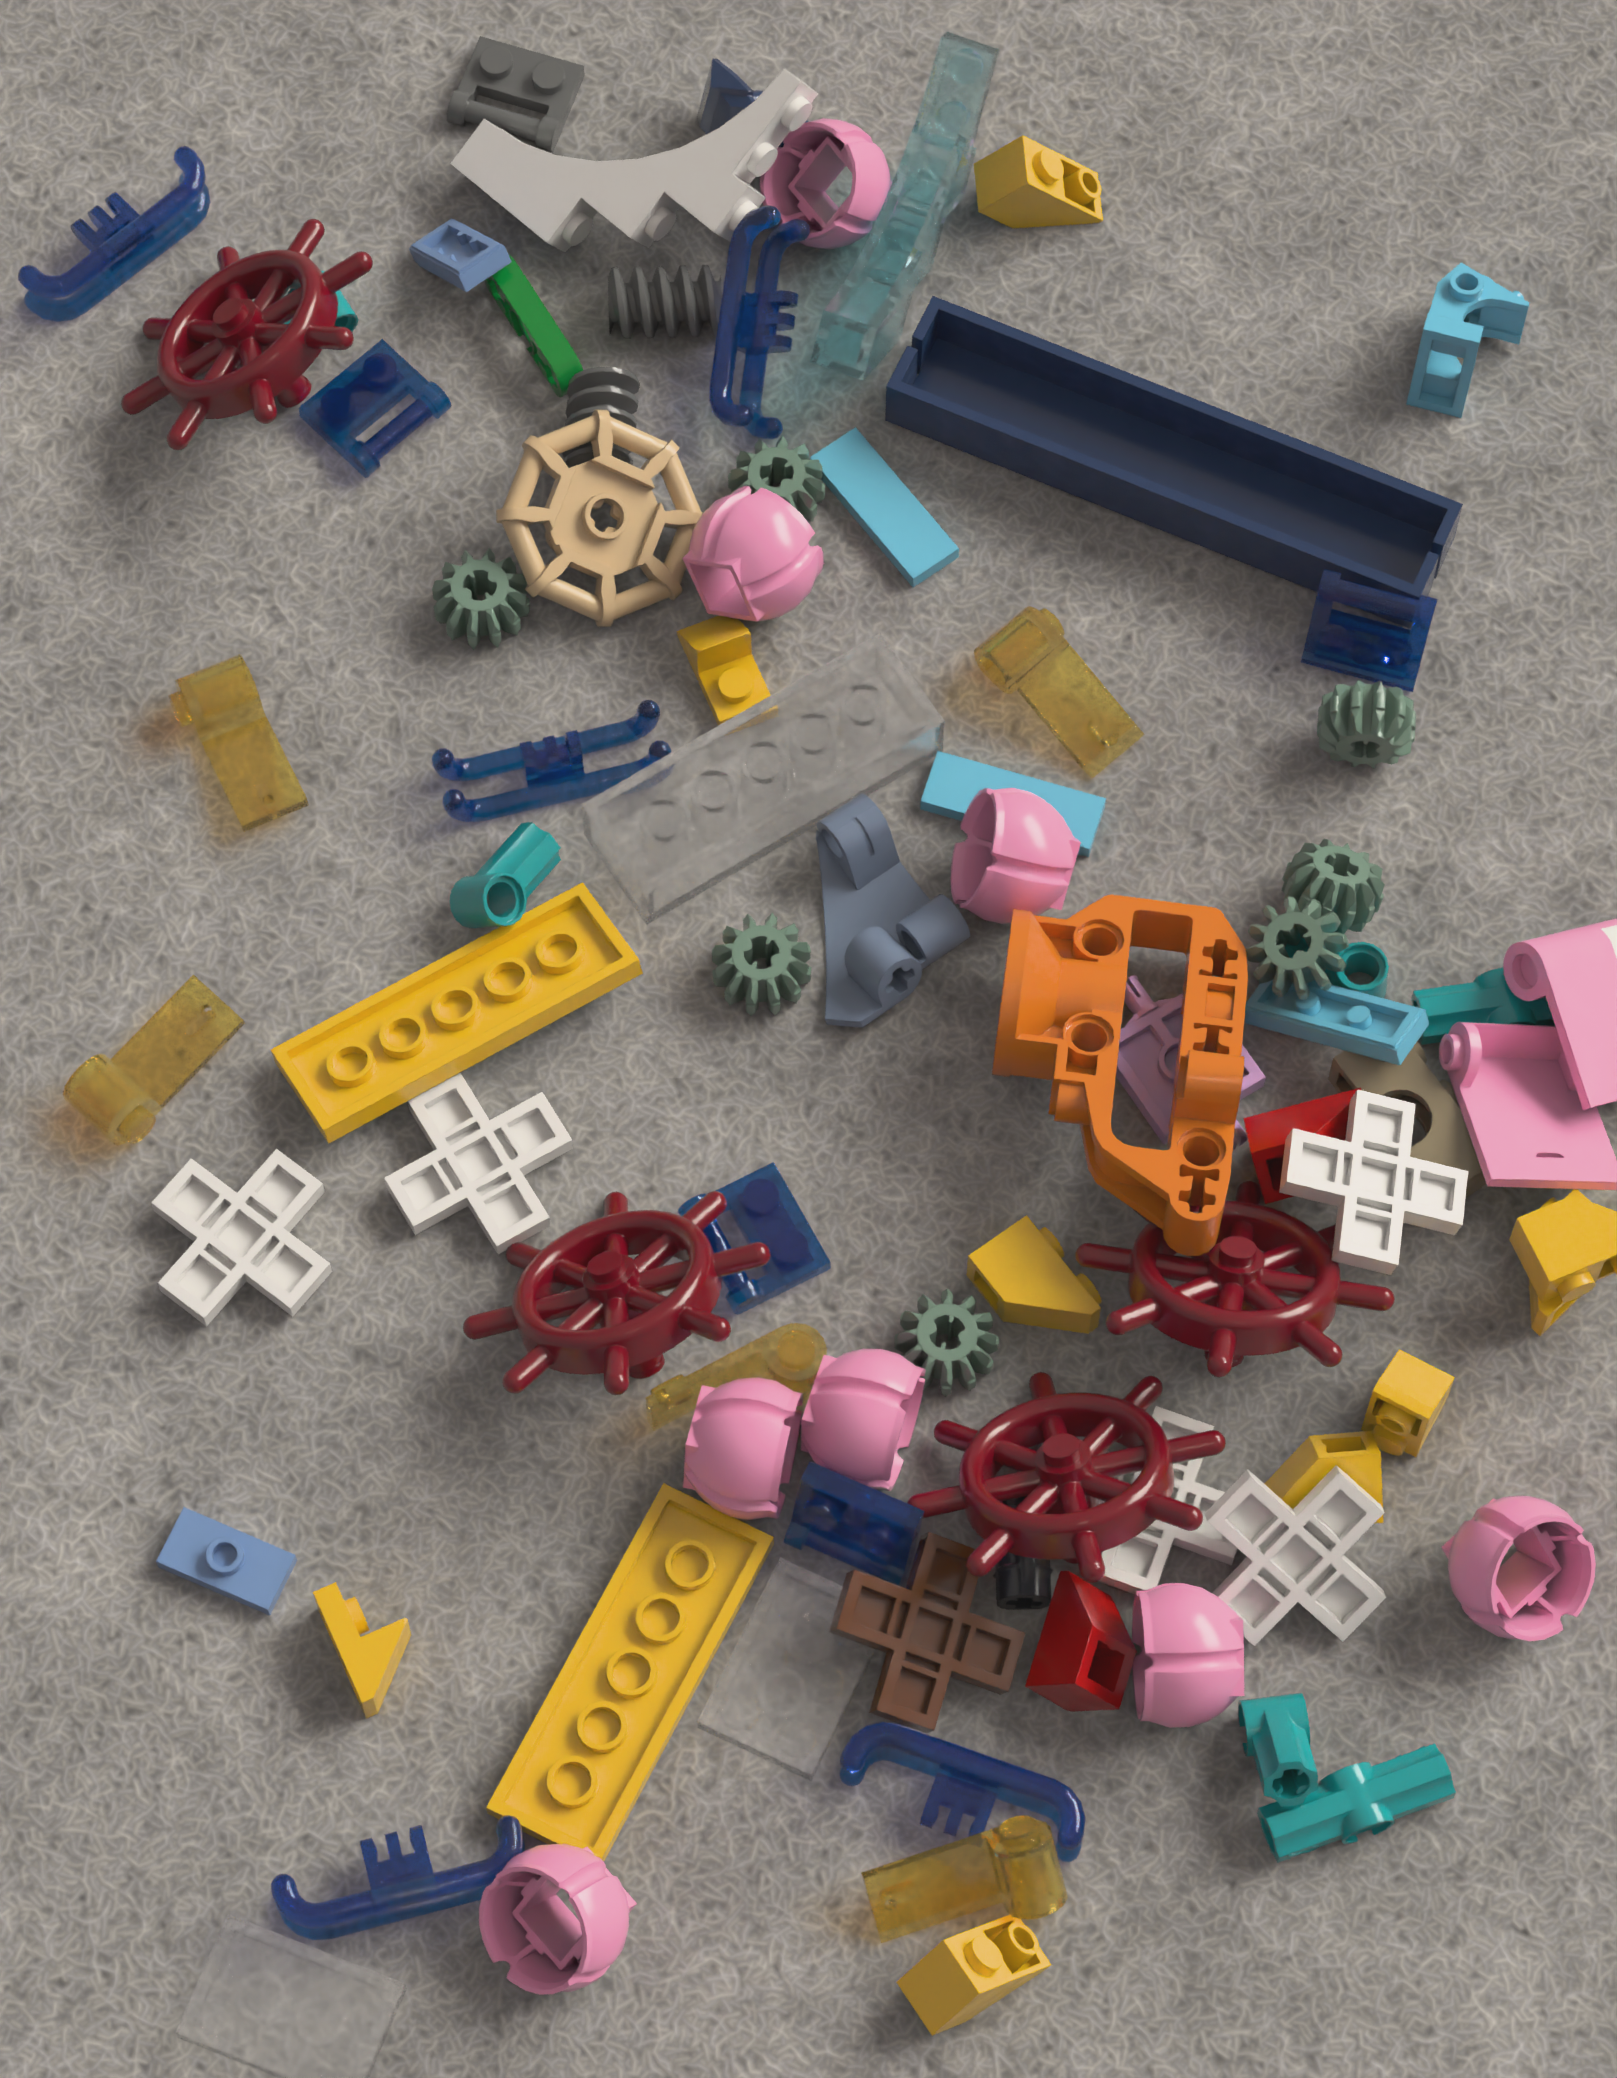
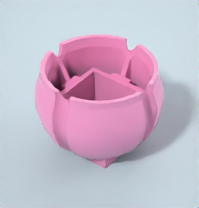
M818 119L806 122L797 130L790 131L783 140L784 146L777 148L778 155L775 162L760 178V191L766 197L763 205L768 217L773 218L780 224V231L789 235L794 241L808 247L834 249L853 244L864 238L872 229V221L880 220L883 216L890 196L897 189V186L891 181L890 170L881 148L873 143L871 137L861 128L841 120ZM847 166L852 172L853 177L851 193L838 208L825 191L844 167Z
M749 486L741 487L732 494L716 500L702 514L693 529L689 552L683 557V561L708 614L755 622L772 620L794 610L811 592L815 579L821 573L824 564L822 548L818 545H809V540L815 532L803 515L779 495L764 488H760L757 492L751 494Z
M984 788L980 790L969 804L960 825L961 830L967 834V839L963 842L955 843L950 878L954 903L959 904V908L967 909L981 919L1000 924L1011 923L1013 909L1031 911L1036 916L1041 915L1050 908L1062 910L1081 842L1073 836L1062 815L1051 804L1037 795L1016 788L995 790Z
M860 1349L844 1353L837 1358L823 1355L801 1419V1450L808 1452L813 1461L826 1475L842 1485L859 1490L884 1489L891 1491L904 1462L898 1455L897 1450L909 1447L925 1385V1379L920 1377L925 1376L926 1369L915 1366L900 1354L883 1349Z
M759 1377L737 1379L722 1384L717 1388L702 1385L685 1444L683 1488L695 1490L712 1508L730 1517L745 1520L766 1517L778 1519L786 1496L779 1490L780 1484H789L802 1418V1411L796 1410V1408L803 1403V1393L794 1392L777 1381Z
M1509 1496L1497 1500L1493 1498L1488 1504L1478 1508L1474 1517L1471 1520L1465 1521L1460 1526L1458 1532L1441 1547L1448 1558L1449 1580L1453 1594L1461 1603L1462 1609L1476 1625L1498 1637L1526 1641L1545 1640L1560 1633L1563 1630V1625L1560 1621L1561 1616L1568 1614L1577 1617L1582 1611L1594 1583L1596 1567L1594 1548L1592 1543L1586 1541L1583 1537L1582 1532L1584 1530L1582 1527L1576 1524L1566 1511L1544 1499L1531 1496ZM1514 1544L1517 1551L1501 1565L1508 1549Z
M1165 1583L1145 1591L1135 1592L1132 1612V1642L1139 1645L1142 1650L1140 1654L1135 1656L1132 1670L1135 1705L1140 1721H1149L1169 1728L1191 1727L1211 1720L1222 1713L1238 1696H1245L1243 1619L1234 1610L1209 1591L1185 1583Z
M568 1844L538 1845L514 1856L507 1862L503 1870L495 1875L496 1878L492 1884L487 1886L483 1892L479 1907V1926L483 1943L493 1963L498 1961L508 1962L510 1969L506 1978L523 1990L539 1995L573 1992L588 1986L602 1977L624 1948L629 1928V1913L637 1904L622 1887L618 1877L613 1876L607 1870L604 1861L595 1856L588 1846L582 1849ZM561 1888L569 1895L568 1900L572 1904L578 1919L556 1895Z

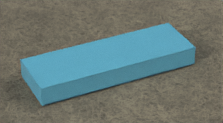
M856 427L810 457V460H819V463L822 465L823 477L821 480L912 587H915L959 558L958 546Z
M937 751L921 798V810L962 821L972 799L984 788L993 790L1016 788L1028 791L1044 799L1062 815L1073 836L1081 842L1078 854L1089 857L1103 815L1106 798Z
M1273 980L1259 984L1246 1002L1245 1007L1246 1024L1396 1065L1402 1064L1429 1025L1425 1009L1331 985L1329 990L1324 991L1315 980L1308 983L1310 993L1306 1000L1299 999L1293 983L1283 997H1278L1274 994L1272 990Z

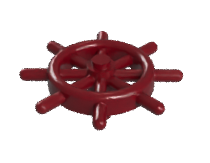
M309 219L303 224L287 250L263 251L240 259L237 250L233 247L226 246L221 248L217 253L219 271L196 288L181 304L172 318L152 317L144 322L142 327L144 335L150 340H160L157 351L158 374L123 396L121 400L123 411L130 415H136L170 394L183 409L166 437L167 444L174 450H183L188 446L204 419L228 418L253 409L254 416L258 422L262 424L273 422L277 416L275 396L283 407L290 408L300 404L309 395L311 383L302 374L314 362L322 349L346 350L353 344L354 336L348 328L334 326L338 313L336 292L371 270L373 266L371 256L363 251L356 252L322 273L317 265L309 259L325 232L324 225L317 219ZM289 289H296L285 296ZM207 372L203 380H194L198 376Z
M1245 1181L1239 1185L1235 1201H1225L1216 1245L1207 1253L1199 1256H1190L1191 1258L1174 1256L1177 1252L1171 1249L1164 1240L1163 1230L1137 1211L1135 1212L1149 1224L1139 1233L1132 1249L1083 1243L1077 1248L1075 1253L1077 1262L1083 1267L1129 1274L1128 1289L1133 1304L1115 1310L1107 1316L1106 1327L1110 1333L1123 1335L1151 1324L1160 1332L1181 1343L1205 1350L1204 1356L1207 1360V1369L1212 1376L1218 1378L1228 1375L1232 1367L1242 1363L1244 1356L1275 1354L1297 1347L1304 1349L1323 1366L1334 1367L1342 1360V1350L1323 1332L1332 1322L1337 1305L1387 1311L1393 1306L1395 1298L1393 1292L1387 1287L1340 1280L1339 1262L1332 1261L1336 1224L1316 1231L1296 1217L1259 1205L1261 1190L1253 1181ZM1189 1205L1190 1212H1199L1200 1205ZM1294 1267L1300 1274L1282 1271ZM1165 1279L1186 1283L1172 1287ZM1278 1296L1295 1298L1299 1300L1291 1304H1287Z
M718 1191L707 1193L683 1216L658 1210L628 1211L626 1196L621 1192H611L604 1200V1217L584 1223L552 1241L544 1249L540 1250L521 1242L510 1245L506 1250L507 1261L513 1266L524 1269L515 1286L512 1305L469 1316L463 1323V1331L468 1338L477 1340L518 1329L528 1353L503 1376V1387L509 1393H521L550 1368L569 1374L588 1375L604 1373V1387L606 1391L612 1395H621L628 1389L629 1376L643 1379L659 1372L665 1363L663 1353L674 1348L692 1333L715 1342L726 1340L731 1333L730 1323L725 1318L711 1313L720 1296L722 1277L766 1265L771 1257L770 1249L764 1243L755 1242L716 1253L713 1252L710 1241L703 1230L726 1209L727 1200ZM639 1254V1255L636 1256L634 1259H632L631 1257H629V1255ZM672 1257L682 1260L678 1263L663 1266ZM566 1286L574 1288L573 1290L561 1292ZM674 1289L667 1297L658 1294L660 1292ZM569 1316L558 1327L547 1323V1321ZM598 1323L600 1324L601 1328L593 1329Z
M1037 1372L1029 1380L1032 1400L1004 1411L989 1421L979 1431L949 1420H942L936 1424L934 1428L935 1439L943 1445L964 1452L959 1466L960 1485L915 1494L908 1499L906 1505L907 1512L915 1519H923L960 1510L965 1511L972 1528L984 1539L968 1556L966 1561V1568L973 1576L982 1577L986 1575L1009 1552L1029 1558L1063 1559L1068 1563L1078 1564L1083 1579L1088 1582H1097L1105 1574V1565L1101 1552L1127 1542L1147 1529L1155 1520L1187 1531H1194L1201 1526L1203 1514L1199 1508L1171 1498L1174 1488L1173 1464L1220 1454L1225 1448L1226 1440L1223 1434L1216 1430L1167 1440L1160 1424L1146 1412L1163 1391L1162 1382L1155 1376L1144 1377L1121 1399L1110 1395L1087 1392L1056 1394L1051 1376L1045 1372ZM1077 1437H1085V1438H1084L1083 1440H1080V1439H1078ZM1115 1442L1127 1447V1449L1105 1453ZM1043 1443L1037 1451L1030 1449L1035 1445ZM1003 1466L1020 1471L995 1477ZM1141 1471L1132 1484L1113 1478ZM1027 1496L1015 1509L1001 1503V1501ZM1099 1500L1105 1501L1104 1503L1099 1504Z

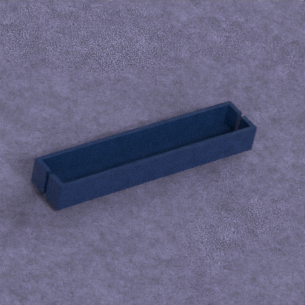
M932 296L912 335V346L906 347L886 386L885 421L1413 630L1430 593L1434 578L1436 579L1455 538L1463 506L1462 503L935 296Z

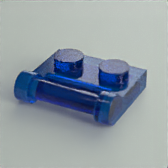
M381 339L298 409L300 417L361 475L367 478L380 467L379 460L429 418L432 416L436 419L440 418L452 405L448 396L436 383L428 382L390 345ZM408 394L415 399L412 404L365 443L355 439Z
M1324 569L1301 663L1372 682L1382 681L1383 685L1413 692L1438 599L1422 594L1419 600L1342 580L1340 579L1341 573ZM1334 602L1413 622L1411 630L1333 609Z
M774 1162L716 1190L725 1196L727 1206L724 1212L730 1211L748 1244L755 1242L764 1243L768 1246L771 1253L769 1262L761 1267L765 1276L757 1280H750L745 1271L722 1277L729 1291L725 1298L734 1314H741L831 1269V1262ZM700 1194L687 1200L679 1207L678 1214L683 1216L706 1194ZM716 1219L703 1230L710 1241L714 1253L732 1249Z
M810 1461L799 1482L792 1519L787 1529L784 1543L799 1550H802L805 1545L884 1581L902 1586L912 1563L925 1511Z

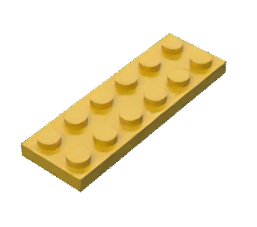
M582 882L524 913L515 924L500 926L274 1047L271 1049V1053L277 1067L329 1144L643 974L636 954Z
M663 1483L486 1807L487 1814L548 1845L568 1844L582 1849L588 1846L595 1856L605 1861L774 1546V1537Z

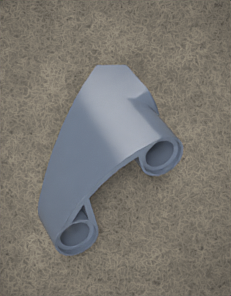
M860 793L817 822L816 842L820 863L825 925V1021L827 1025L863 1028L909 996L919 984L922 970L969 939L970 930L964 917L949 898L939 894L930 900L901 864L890 828L882 812L868 796Z

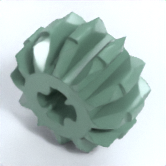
M782 435L776 443V447L769 448L759 438L754 445L755 454L740 450L736 458V469H732L728 475V488L731 489V492L744 486L750 487L751 494L757 492L760 488L767 489L789 502L806 520L813 522L814 517L817 515V504L822 503V500L825 498V484L820 480L823 477L822 465L819 463V460H809V450L806 448L805 443L789 450L787 440ZM773 483H781L780 487H773Z
M490 548L483 554L482 560H474L473 556L465 550L461 556L462 566L445 562L442 568L443 579L434 581L432 593L433 599L437 601L433 607L435 618L439 624H446L447 635L450 636L452 641L465 635L467 632L468 645L474 650L480 643L481 636L488 635L490 642L498 648L501 643L500 630L502 629L504 632L517 636L518 631L521 629L520 618L528 617L530 599L527 598L526 594L528 592L525 590L528 584L523 574H516V564L512 561L511 556L496 563L495 554ZM485 595V600H478L477 596Z
M1357 680L1353 686L1335 685L1334 692L1322 696V703L1318 708L1317 736L1319 737V748L1330 753L1331 760L1337 762L1347 760L1350 762L1351 767H1356L1359 764H1368L1374 769L1381 762L1391 765L1398 762L1399 757L1411 752V745L1415 740L1416 712L1414 711V700L1404 696L1401 688H1385L1382 681L1374 684H1365L1361 680Z
M1323 839L1319 845L1304 843L1300 852L1294 854L1292 862L1287 864L1282 878L1284 881L1282 891L1285 894V899L1288 896L1296 899L1300 912H1302L1305 905L1311 899H1316L1320 902L1322 906L1321 916L1335 912L1341 922L1335 933L1344 934L1347 930L1362 932L1366 923L1372 920L1375 912H1378L1384 894L1382 892L1385 886L1381 881L1383 869L1376 864L1369 863V853H1356L1350 850L1348 843L1343 847L1335 846L1328 839Z
M1288 896L1284 903L1286 913L1278 916L1275 909L1270 905L1265 906L1262 910L1269 923L1268 927L1260 924L1250 925L1248 933L1259 943L1246 948V954L1249 962L1260 963L1253 972L1258 983L1262 984L1273 980L1272 990L1278 997H1283L1293 983L1299 999L1306 1000L1310 993L1308 983L1314 980L1324 991L1331 988V983L1325 973L1326 969L1334 972L1344 971L1346 963L1344 959L1335 953L1348 948L1349 942L1345 934L1334 933L1341 923L1335 912L1321 916L1322 906L1316 899H1311L1305 905L1302 912H1300L1296 899ZM1301 938H1304L1309 947L1308 951L1297 950L1293 958H1290L1285 949L1286 945L1297 946Z
M771 913L766 918L765 925L757 926L755 920L747 914L743 918V931L726 926V929L722 932L724 944L715 945L712 950V962L717 965L712 971V977L716 987H726L724 996L729 1006L746 997V1012L750 1016L758 1010L759 1002H767L768 1009L776 1016L781 1010L780 996L797 1004V1001L801 998V988L799 985L808 984L811 980V967L806 964L811 958V949L807 942H797L799 930L793 923L781 930H777V917ZM766 959V966L770 964L771 966L765 969H758L757 961L754 960Z
M947 1288L941 1294V1303L935 1305L929 1297L922 1294L917 1302L919 1313L904 1311L902 1313L900 1325L905 1331L895 1335L894 1348L905 1353L903 1357L915 1366L926 1369L925 1376L920 1377L925 1379L924 1389L930 1386L934 1378L940 1379V1391L946 1397L952 1392L953 1379L958 1378L959 1383L971 1391L976 1386L975 1372L988 1375L993 1369V1360L989 1354L998 1351L999 1337L988 1332L993 1326V1316L990 1312L974 1314L976 1299L972 1295L965 1298L960 1305L953 1304L952 1292ZM948 1334L947 1341H951L953 1336L958 1338L957 1348L947 1350L945 1349V1342L942 1343L940 1348L937 1347L936 1337Z

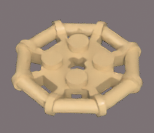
M595 409L590 417L538 438L530 435L522 443L524 453L502 509L496 510V522L502 524L528 584L525 590L533 598L537 595L594 619L598 627H611L613 621L667 598L675 600L682 593L683 589L680 584L687 568L683 557L689 552L693 529L703 513L700 510L678 457L677 451L680 447L672 439L665 442L610 417L608 410ZM591 441L594 458L580 465L568 468L558 454ZM613 443L648 460L645 461L640 469L612 456ZM544 470L555 479L544 508L528 507L541 471ZM659 472L676 510L665 511L662 503H657L652 491L655 486L651 478ZM603 503H607L612 506L610 516L617 520V526L615 528L607 527L601 532L595 528V521L590 516L591 509H599ZM543 523L546 529V542L556 553V557L546 565H544L528 525ZM663 527L676 529L665 561L662 563L653 554ZM567 566L597 579L595 595L557 577L565 571ZM639 566L649 581L616 594L614 576Z

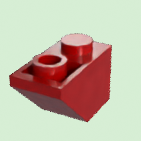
M1361 1087L1243 1118L1265 1204L1294 1197L1279 1192L1285 1140L1291 1130L1295 1128L1345 1141L1350 1100L1357 1090H1361Z
M1060 1571L1025 1687L1070 1712L1120 1709L1137 1651L1112 1596L1070 1571Z

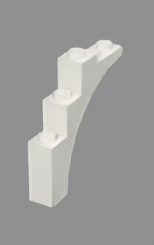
M784 68L753 103L720 128L680 148L639 159L592 161L554 155L521 142L505 130L483 119L450 164L546 243L563 252H566L571 246L578 245L587 237L593 227V217L597 212L602 214L628 237L649 248L654 241L662 239L671 230L676 220L675 213L680 206L711 231L732 243L737 235L745 234L755 224L760 214L759 206L766 199L750 183L755 177L762 176L771 168L778 155L777 148L790 131L797 130L808 119L813 107L811 103L818 93Z

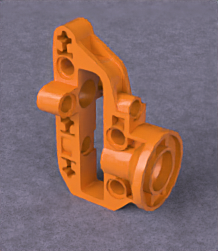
M1111 894L1102 897L1068 919L1036 916L1031 911L1013 909L992 1075L1003 1077L1015 1075L1052 1080L1048 1114L1054 1115V1121L1080 1125L1088 1170L1095 1182L1161 1228L1164 1240L1177 1253L1186 1256H1199L1209 1252L1215 1246L1218 1238L1230 1181L1235 1122L1243 1081L1244 1057L1241 1056L1248 985L1246 948L1222 911L1215 907ZM1131 946L1182 952L1186 955L1181 1006L1183 1020L1176 1057L1172 1108L1168 1124L1167 1150L1141 1148L1124 1144L1115 1137L1111 1129L1128 958ZM1189 1205H1200L1199 1212H1190Z

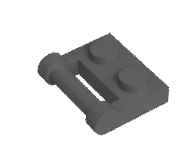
M480 36L458 90H455L451 96L447 109V122L460 126H465L466 122L479 125L483 119H486L511 135L535 141L536 148L554 152L584 79V66ZM480 95L546 115L540 120L477 102L476 98Z

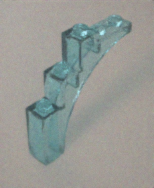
M946 32L941 37L929 81L902 160L861 253L839 291L823 310L810 360L811 363L864 381L899 342L914 288L930 272L945 219L962 201L977 150L973 146L1000 49L950 32Z

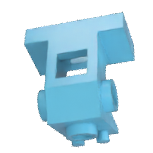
M1463 263L1457 265L1437 283L1431 308L1423 328L1406 405L1461 418L1481 337H1490L1519 344L1530 302L1524 300L1523 295L1519 291L1511 292L1495 283L1491 278L1478 273ZM1457 357L1464 358L1462 366Z

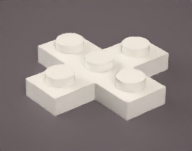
M458 1073L408 1101L411 1114L434 1151L386 1176L384 1180L386 1188L415 1235L467 1206L498 1255L506 1251L510 1245L522 1242L551 1226L549 1215L524 1175L572 1150L573 1143L543 1092L489 1120L461 1073Z
M1357 1090L1350 1100L1345 1141L1295 1128L1287 1136L1279 1192L1338 1207L1332 1261L1391 1275L1399 1264L1403 1223L1455 1235L1463 1225L1468 1171L1410 1157L1416 1104Z
M278 1149L268 1157L238 1193L193 1159H190L151 1202L154 1212L194 1241L158 1282L160 1291L206 1327L245 1282H248L293 1317L332 1272L328 1261L289 1233L324 1194L323 1183Z
M1155 1406L1152 1415L1164 1430L1167 1440L1214 1430L1212 1425ZM1204 1458L1173 1464L1174 1488L1171 1495L1173 1499L1200 1509L1203 1514L1201 1526L1194 1531H1187L1155 1520L1137 1536L1102 1552L1105 1574L1098 1582L1135 1594L1136 1591H1145L1156 1587L1160 1582L1172 1545L1232 1565L1238 1548L1208 1523L1205 1517V1513L1225 1492L1195 1482ZM1141 1471L1113 1478L1132 1484ZM1099 1500V1504H1102V1503L1105 1502V1501Z
M1336 1465L1292 1509L1247 1469L1205 1513L1207 1522L1247 1556L1212 1594L1218 1596L1243 1619V1635L1254 1646L1297 1602L1343 1642L1386 1598L1383 1589L1344 1555L1385 1513L1381 1504Z

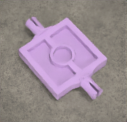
M1133 975L1128 977V983L1126 981L1124 1002L1133 1013V1016L1125 1027L1121 1029L1116 1077L1165 1145L1168 1143V1124L1172 1108L1176 1057L1183 1014H1181L1183 993L1175 998L1153 1002L1139 982L1138 977ZM1243 1044L1241 1056L1244 1057V1072L1240 1100L1262 1088L1266 1079ZM1237 1119L1235 1122L1233 1150L1236 1149L1237 1144L1240 1147L1248 1140L1247 1133Z

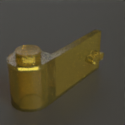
M1031 606L1025 607L975 648V660L981 671L1002 692L1012 694L1017 690L1079 766L1091 778H1094L1145 734L1063 637L1065 632L1056 616L1045 608L1039 611Z
M241 654L175 680L177 692L168 695L175 716L181 727L192 724L243 832L309 806L307 797L264 713L255 682Z
M192 975L111 1059L101 1053L94 1055L79 1066L67 1081L63 1090V1098L112 1144L118 1146L125 1144L127 1141L130 1144L138 1143L154 1127L156 1122L155 1115L238 1032L245 1022L195 975ZM211 1008L212 1010L205 1012L204 1009Z
M790 1323L767 1333L685 1377L679 1374L651 1389V1395L645 1397L648 1422L653 1431L695 1410L702 1385L717 1388L722 1384L737 1379L756 1378L760 1375L764 1379L777 1381L794 1392L803 1393L802 1404L807 1403L823 1355H827L824 1338L813 1327L802 1323Z
M1027 1815L1009 1818L999 1827L861 1872L881 1943L999 1903L1003 1904L1006 1911L1012 1917L1018 1919L1042 1918L1058 1911L1065 1905L1068 1899L1051 1827L1046 1822L1036 1820Z

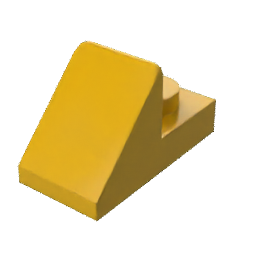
M716 616L676 631L720 730L774 710V701L752 655L751 633L740 620Z
M332 1583L314 1591L313 1595L320 1616L367 1719L378 1714L411 1637L409 1622L407 1618H404L360 1637L361 1634L370 1630L356 1597L354 1596L344 1601L337 1583Z

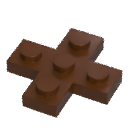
M931 1532L921 1535L906 1588L857 1570L846 1573L829 1632L886 1653L869 1713L927 1734L935 1730L950 1677L999 1695L1009 1692L1025 1632L969 1612L979 1578L971 1575L966 1568L967 1558L975 1550L974 1548Z

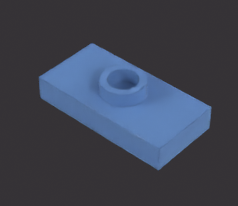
M455 219L448 220L413 243L409 248L413 259L420 267L465 292H468L512 262L504 245Z
M183 1507L156 1560L158 1568L267 1615H271L297 1562L295 1554Z

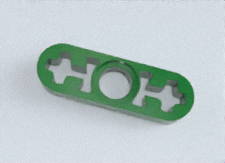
M509 255L512 262L484 280L485 284L518 337L522 335L526 337L531 345L526 349L556 395L561 398L567 395L569 380L576 373L583 371V367L573 348L516 261Z

